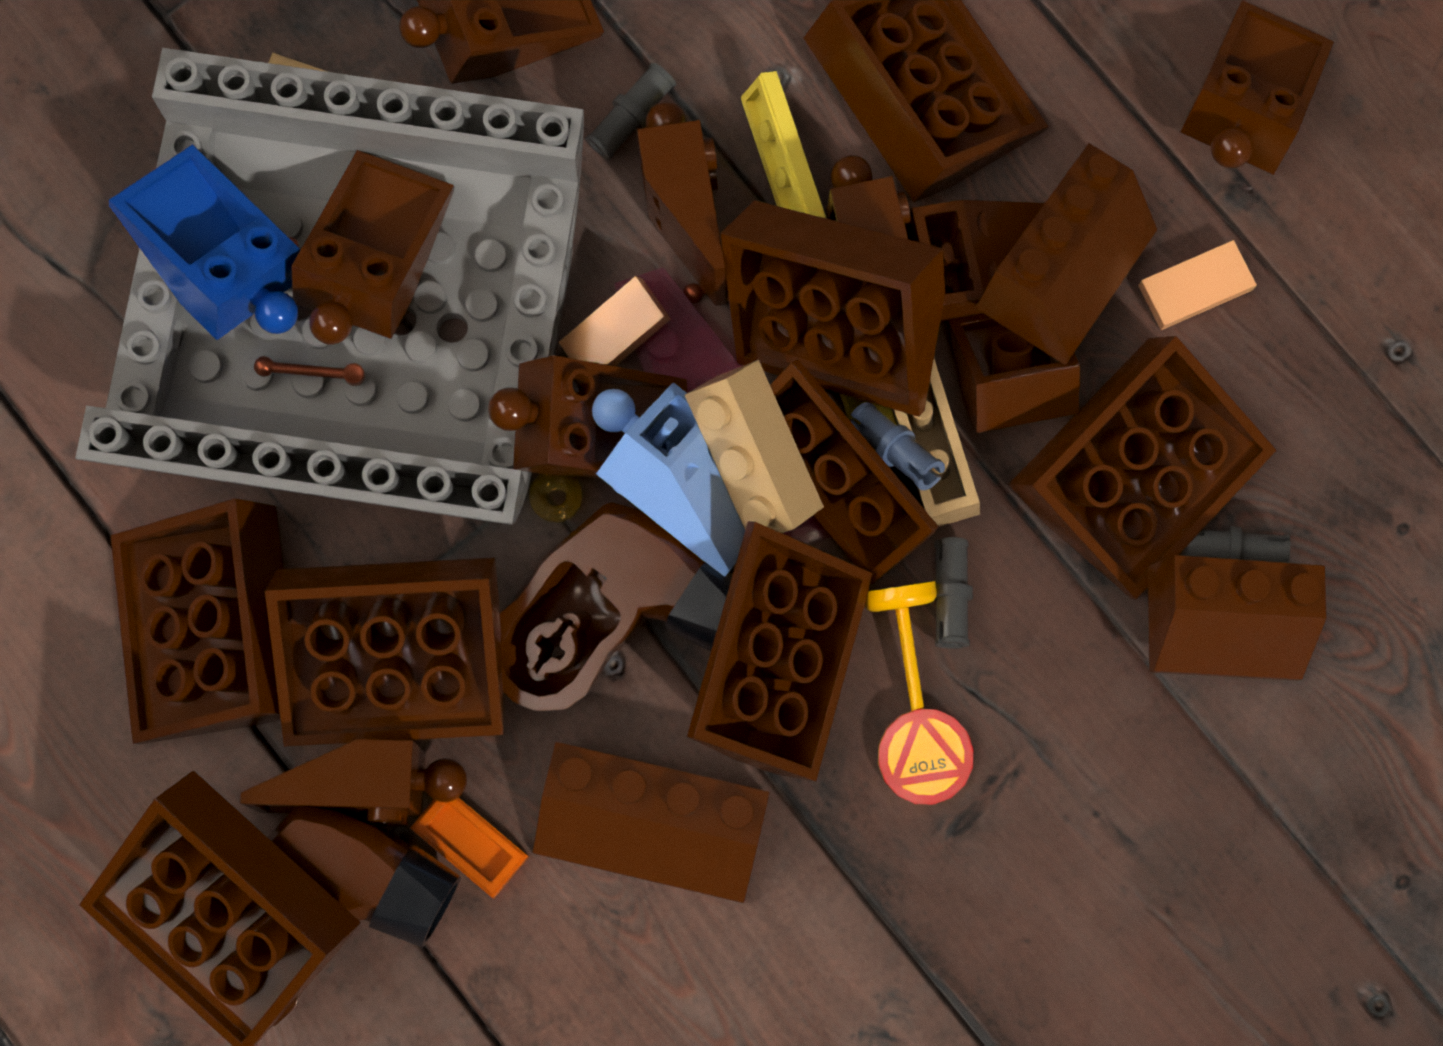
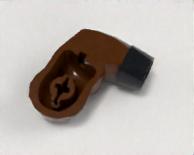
M612 502L603 505L540 561L515 599L500 612L503 692L514 703L534 711L568 709L587 695L613 653L631 641L644 627L648 618L665 621L666 629L711 652L734 567L724 577L641 510Z
M313 806L297 807L268 836L277 847L358 920L369 921L370 928L422 948L426 945L441 921L461 879L458 874L414 844L411 847L384 827L342 810ZM302 993L273 1026H276L295 1009Z

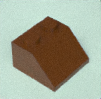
M984 313L948 320L962 398L977 433L1079 413L1080 363L1075 353L1065 366Z

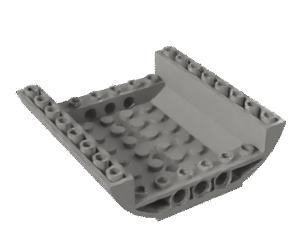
M162 48L152 98L165 118L166 124L156 168L193 144L287 237L296 239L300 250L357 150L453 184L454 193L413 299L406 310L416 316V325L411 332L405 335L394 334L392 339L353 325L351 333L344 341L329 345L318 341L311 333L309 327L310 315L304 319L297 320L289 331L281 334H272L259 326L255 314H253L223 337L216 340L179 303L139 248L106 408L86 405L75 459L513 525L523 507L532 472L513 469L515 431H505L495 426L489 417L488 405L491 397L498 390L506 387L518 389L519 363L553 356L556 353L573 254L582 166L584 109ZM291 287V288L288 289L286 292H284V293L288 294L289 296H291L292 298H293V287ZM449 319H460L468 325V330L462 340L449 343L439 337L441 325ZM261 356L270 357L273 362L334 368H345L351 363H356L362 366L365 372V379L362 384L351 386L346 383L345 379L284 373H272L269 376L262 377L254 371V363Z

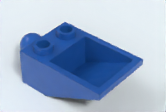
M193 144L109 199V207L179 303L216 340L223 337L253 314H255L259 326L272 334L285 333L295 325L298 318V307L294 299L284 292L292 287L291 266L300 252V248Z

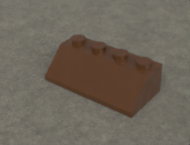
M1088 143L997 268L976 309L1066 366L1157 231L1156 224L1134 171Z
M796 359L770 384V387L824 508L814 514L815 518L856 566L873 573L872 585L933 535L939 526L803 364Z
M555 742L541 799L533 854L744 903L770 792Z

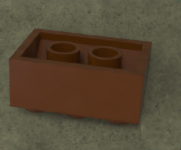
M1173 555L1148 566L1149 672L1292 681L1302 680L1326 621L1325 565Z

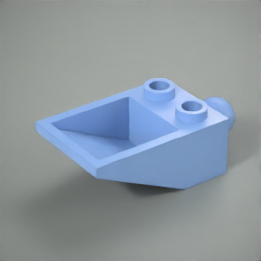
M673 382L646 412L639 417L635 414L634 401L626 392L619 389H608L601 392L595 398L592 405L594 421L605 431H622L625 434L596 474L613 487L617 493L624 496L725 577L736 564L745 529L685 398L687 393Z

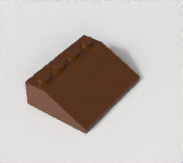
M833 0L829 2L803 37L913 202L954 186L1043 133L1049 127L962 0Z
M754 200L720 233L737 363L746 365L759 360L763 371L780 375L793 361L798 359L823 389L920 417L925 411L945 298L943 248Z
M1177 336L1148 338L1079 410V413L1070 419L1008 485L1043 523L1131 599L1137 600L1148 588V566L1173 555H1179L1277 450Z
M234 498L110 535L133 744H144L245 728L281 720L265 589L276 570L284 569L276 506Z
M748 521L687 737L727 757L776 775L816 782L873 573L760 523Z
M495 557L276 570L265 589L284 747L342 744L356 739L418 740L504 734L500 604Z
M194 770L153 800L79 904L232 1046H256L361 924L356 917Z

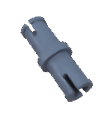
M871 402L862 403L854 409L851 416L856 418L861 424H858L853 419L849 420L889 467L895 466L912 480L920 490H928L937 484L941 476L936 474L932 468L939 473H944V463L915 441V434L905 425H895L877 410Z

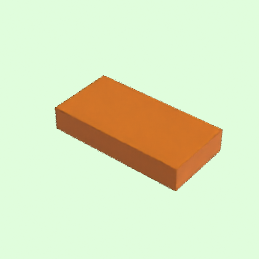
M460 798L451 802L433 800L410 827L411 830L493 899H495L529 858L528 855Z

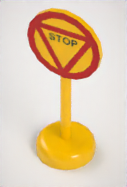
M935 581L868 591L864 605L871 612L894 609L896 611L911 706L910 712L901 714L886 728L878 745V766L884 782L897 796L914 804L934 805L948 800L965 786L973 769L974 752L968 732L954 717L937 709H924L908 607L933 602L937 596Z

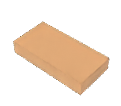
M1232 240L1141 280L1138 286L1160 330H1164L1253 291L1257 284L1235 241Z
M635 276L560 340L559 344L569 358L617 366L671 318L645 281Z

